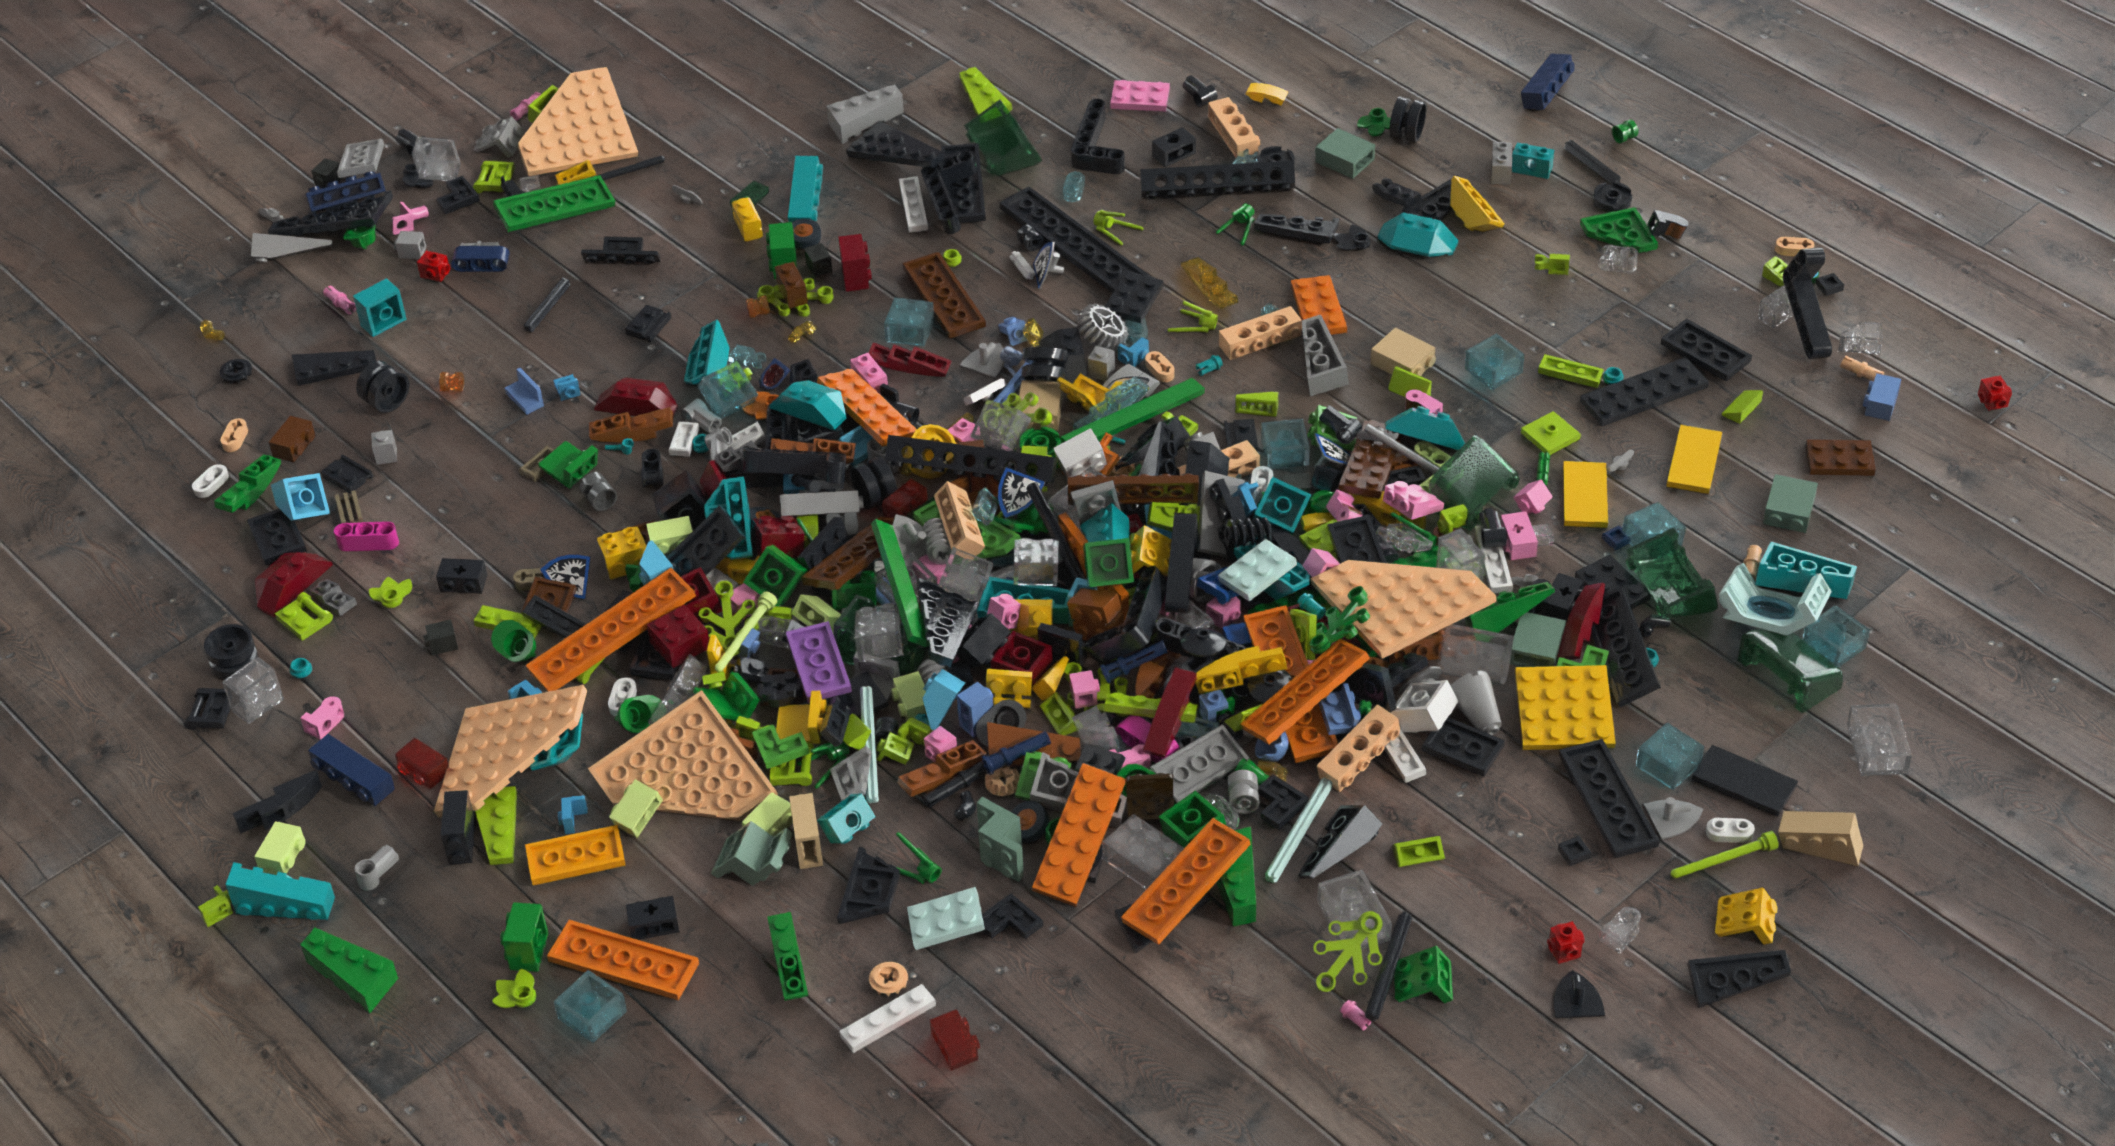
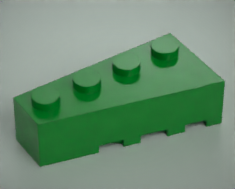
M1251 827L1235 830L1247 837L1251 845L1216 882L1233 927L1256 922V893Z
M314 928L300 944L306 962L325 978L333 981L337 988L349 994L353 1001L360 1003L369 1014L398 980L392 960L318 928Z

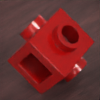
M425 251L417 262L421 278L441 282L450 272V264L448 263L447 255Z
M2001 375L1981 379L1978 396L1981 403H1984L1988 411L2008 407L2012 397V390L2005 383Z
M1573 921L1565 924L1560 923L1550 928L1547 944L1558 964L1581 957L1582 945L1585 939L1582 931L1576 928Z

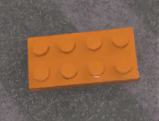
M1330 275L1291 280V288L1302 320L1321 315L1331 335L1347 333V325Z

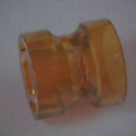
M766 295L759 296L758 299H746L750 318L757 317L759 314H770Z
M441 372L439 378L441 392H449L450 389L455 392H463V372H455L454 374Z

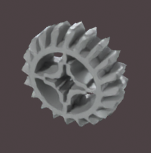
M1096 303L1093 305L1089 304L1081 310L1076 320V327L1080 330L1079 334L1084 336V340H1087L1089 345L1092 344L1093 346L1116 352L1118 350L1117 346L1120 343L1124 345L1129 335L1125 322L1121 321V316H1117L1109 307L1105 308L1102 304L1100 306Z

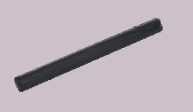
M1030 483L1027 485L1026 490L1073 580L1075 581L1076 577L1087 580L1038 483Z
M1403 911L1402 914L1398 915L1365 1012V1017L1370 1019L1371 1022H1375L1380 1017L1412 922V915L1408 914L1407 911Z

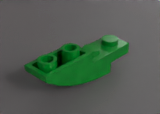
M263 454L239 473V481L214 500L215 508L230 513L235 512L238 508L247 510L266 490L281 464V459Z
M791 912L767 916L784 1001L807 997L808 990Z

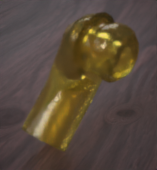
M203 320L201 322L200 330L205 338L224 339L225 332L214 330L212 321Z
M806 321L797 326L788 336L789 341L796 343L805 331L812 335L817 329L816 325L812 324V321Z
M1258 761V767L1264 773L1275 774L1278 778L1286 781L1288 771L1285 767L1276 762Z

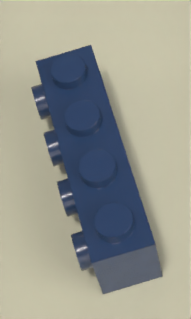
M1550 54L1521 91L1523 107L1525 109L1544 110L1569 76L1574 72L1575 65L1572 62L1571 54Z
M370 171L364 173V177L359 179L356 176L345 178L346 182L338 184V181L327 183L326 188L320 189L319 186L309 188V192L305 193L310 212L385 192L386 189L381 173L375 174V172Z
M330 734L324 736L308 750L311 758L310 764L314 769L323 771L332 781H338L347 791H353L364 802L368 801L376 806L395 790L390 773Z

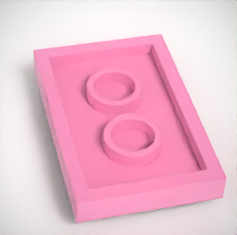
M1115 80L1110 107L1111 109L1166 112L1170 83Z

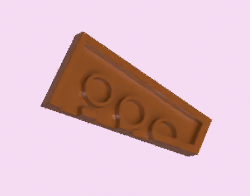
M987 722L989 756L999 752V749L1002 747H1012L1042 733V731ZM1047 732L1051 744L1036 750L1037 752H1044L1053 759L1055 757H1062L1067 759L1069 763H1077L1081 756L1080 738ZM1025 756L1013 761L1010 767L1023 766Z

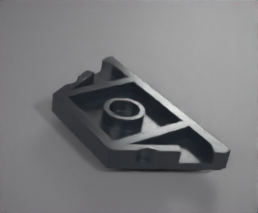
M859 847L837 916L838 923L843 924L889 913L899 882L900 869L885 863L878 856L872 857L866 853L865 848Z

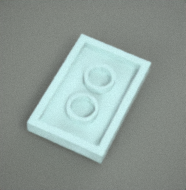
M1265 539L1221 572L1218 578L1219 582L1250 601L1295 567L1297 562L1295 557Z
M976 887L907 907L913 945L916 950L985 930Z

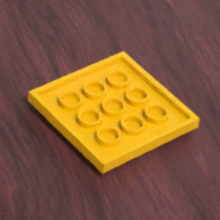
M1606 665L1515 667L1522 750L1565 749L1603 739L1607 748H1615L1616 742Z

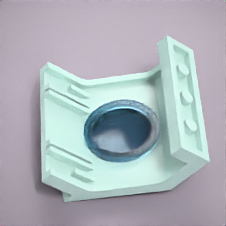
M1742 563L1736 566L1719 594V600L1723 608L1728 609L1723 618L1779 634L1789 635L1817 621L1832 591L1821 573L1812 577L1802 597L1764 589L1755 585V580L1745 564Z

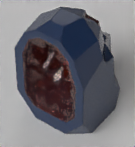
M774 358L760 375L759 387L769 391L776 389L791 370Z

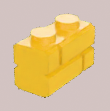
M747 197L733 201V217L744 241L748 242L763 237L761 219L751 199Z

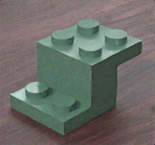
M981 797L977 802L981 861L986 866L1000 871L1004 876L1011 877L1019 882L1024 876L1020 817Z
M750 821L726 839L711 874L719 879L724 874L733 872L752 886L761 880L764 881L772 872L776 873L783 865L782 858L791 846L790 839L793 833L785 828L775 836H772Z

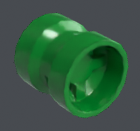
M1631 119L1612 127V136L1619 144L1627 141L1628 138L1636 137L1639 132L1637 124Z

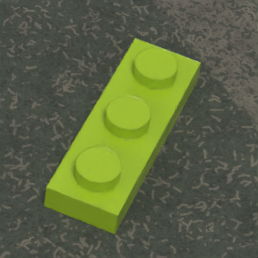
M1545 354L1538 367V373L1598 388L1604 374V369Z
M482 605L474 619L476 627L494 630L504 620H514L528 629L534 639L542 627L523 616L522 613Z

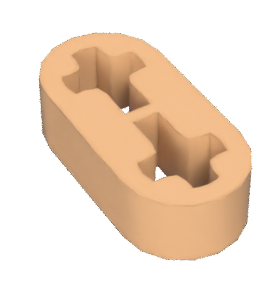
M1780 237L1775 245V251L1783 256H1796L1801 249L1814 248L1812 240L1797 237Z
M1157 351L1146 354L1145 366L1159 381L1170 382L1174 379V366L1163 354Z
M236 418L228 423L220 439L224 451L234 452L241 447L248 433L247 424L244 419Z

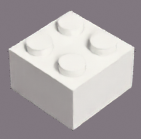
M1091 428L1053 448L1058 464L1067 480L1068 477L1076 475L1086 477V475L1092 472H1099L1107 465L1103 448Z
M1447 680L1410 683L1397 701V709L1391 712V714L1399 719V726L1403 733L1437 731L1442 727L1459 701Z

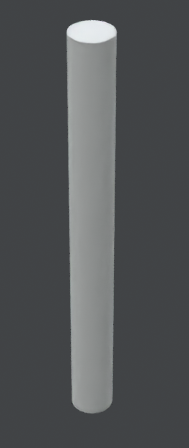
M1367 424L1363 430L1429 472L1435 474L1439 471V467L1370 424Z

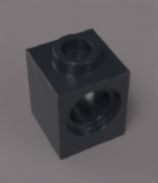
M1325 465L1316 466L1310 486L1335 492L1338 490L1343 471Z

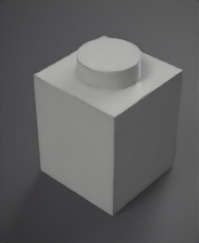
M400 231L398 238L394 241V248L397 250L399 258H421L426 249L423 232Z
M1095 346L1088 358L1089 377L1107 381L1115 370V351Z
M387 430L371 433L372 449L376 464L397 462V447L393 431Z

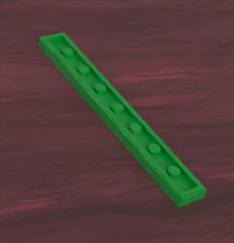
M1190 378L1061 436V442L1064 443L1090 428L1097 440L1101 441L1106 432L1115 435L1203 395L1205 388L1195 379Z
M874 519L871 526L907 639L910 642L927 647L922 614L893 525Z

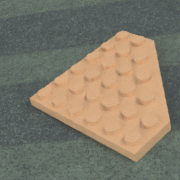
M607 67L570 73L518 142V149L528 176L567 170L588 159L594 165L638 157V150Z
M1347 560L1311 578V585L1332 607H1336L1340 613L1351 602L1348 598V593L1357 586L1364 588L1368 594V601L1363 606H1357L1350 616L1358 610L1366 608L1370 618L1364 623H1359L1357 620L1352 624L1357 629L1358 634L1382 659L1496 602V595L1472 571Z
M584 685L466 708L434 809L437 817H442L444 792L468 790L473 811L478 810L485 804L483 800L493 792L495 794L500 792L510 783L508 779L517 771L522 773L534 763V757L543 749L548 751L560 740L558 736L565 730L575 728L579 723L587 694V689Z
M702 690L588 768L614 806L620 802L624 796L625 789L635 779L658 791L663 801L656 811L741 821L747 817L771 792L778 795L775 788Z

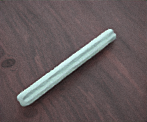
M863 686L860 688L861 720L871 730L864 747L867 746L872 752L866 801L867 803H877L879 797L873 695L870 686Z
M1326 778L1320 780L1266 871L1265 879L1272 883L1278 881L1332 789V782Z

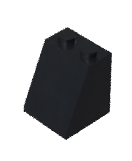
M687 470L652 494L656 512L663 521L689 516L693 532L706 519L704 505L707 499Z

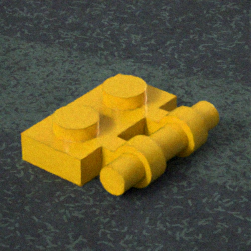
M987 669L986 687L992 693H995L993 706L1002 700L1010 699L1017 701L1023 708H1030L1031 700L1022 699V695L1031 696L1032 672ZM1002 694L1015 695V698H1002Z

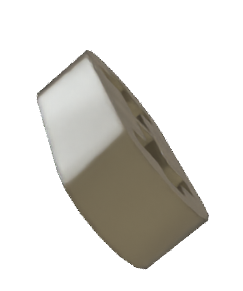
M541 568L517 571L513 575L515 587L518 590H530L535 577L545 578L540 570Z

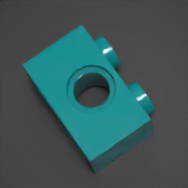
M1517 142L1512 153V172L1548 179L1553 168L1554 149Z
M862 793L850 794L820 817L817 822L831 844L841 843L843 845L853 839L852 835L866 829L870 825L869 822L876 816ZM847 816L849 817V824H848V825L846 824V817H847Z

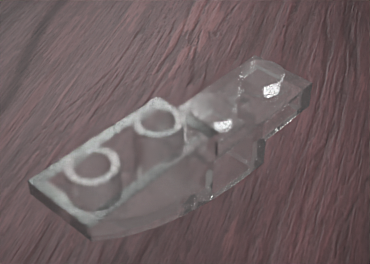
M689 654L647 723L652 725L694 695V688L698 687L702 681V676H704L707 666Z

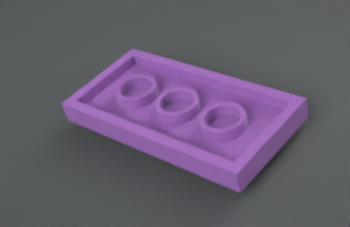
M829 621L786 632V638L808 703H810L811 691H821L822 699L852 692L851 684Z

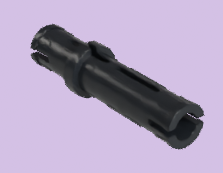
M978 762L965 771L961 770L957 773V776L922 795L926 807L931 808L958 790L970 787L972 782L987 774L984 765Z

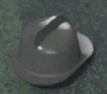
M1010 699L997 703L977 723L976 734L979 741L988 747L987 722L1023 728L1026 722V712L1023 706L1017 701Z

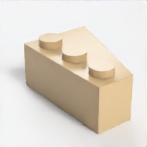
M1783 812L1778 831L1783 848L1859 866L1863 842L1855 813Z

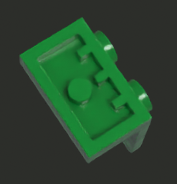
M564 441L539 463V468L570 489L597 466L598 449L591 445L587 450L580 451L568 441Z
M1034 503L1019 513L1017 519H1005V517L992 515L990 517L1015 532L1022 533L1023 530L1035 535H1039V531L1048 532Z
M870 570L861 571V574H856L854 578L844 583L840 589L832 590L833 609L842 610V608L877 606L876 585L879 580V574H874V571Z
M731 672L722 690L695 687L693 690L694 694L702 690L721 717L737 721L739 716L750 718L760 701V698L739 673Z
M1437 946L1399 959L1394 973L1395 999L1398 1002L1430 991L1435 996H1438L1443 1003L1453 1001L1451 961Z

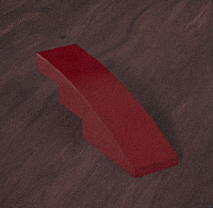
M873 342L868 352L880 366L924 376L945 377L952 362L915 346L910 351L895 344L890 349Z
M1603 582L1585 586L1577 598L1562 635L1558 659L1559 657L1568 660L1580 659L1583 643L1590 641L1592 626L1599 625L1605 589Z
M1175 667L1158 705L1143 752L1165 758L1181 726V717L1189 703V694L1197 680V673Z

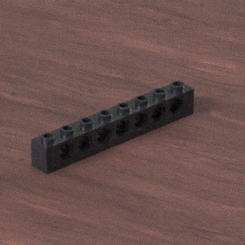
M1294 161L1140 169L1141 197H1146V199H1155L1157 196L1174 198L1176 195L1192 197L1195 194L1211 196L1215 193L1230 195L1239 191L1248 194L1257 190L1267 193L1275 189L1290 191L1295 187ZM1276 174L1280 177V179L1274 181L1270 178V176ZM1257 175L1261 178V180L1255 182L1251 179V177ZM1238 176L1242 181L1235 183L1232 178ZM1218 177L1221 178L1223 182L1220 184H1216L1213 182V179ZM1195 179H1201L1204 183L1201 185H1197L1193 181ZM1182 180L1184 185L1177 186L1174 182ZM1157 181H1163L1165 185L1163 187H1158L1155 185V183Z
M888 435L885 460L891 461V465L903 467L904 463H911V468L924 469V465L932 466V471L944 472L945 468L953 469L952 474L965 475V471L973 472L974 477L985 478L986 474L994 475L996 480H1001L1006 467L1008 468V463L1015 461L1017 465L1015 471L1044 481V486L1047 487L1048 482L1054 483L1057 466L1056 457ZM908 447L913 449V456L911 458L905 456V450ZM931 449L934 453V458L928 461L925 454ZM952 452L955 459L953 463L948 464L946 455ZM973 455L975 458V464L972 467H969L966 463L967 457ZM990 458H994L996 461V466L992 470L987 467V461ZM1034 463L1038 470L1032 476L1029 474L1028 468Z

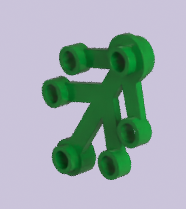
M1357 586L1348 593V598L1351 602L1342 613L1336 607H1331L1326 611L1325 615L1328 618L1329 630L1323 622L1316 624V636L1310 641L1311 651L1314 654H1323L1330 648L1333 642L1344 636L1346 639L1355 637L1358 631L1352 623L1357 620L1359 623H1364L1370 618L1366 608H1362L1350 616L1357 606H1363L1368 601V594L1362 586Z

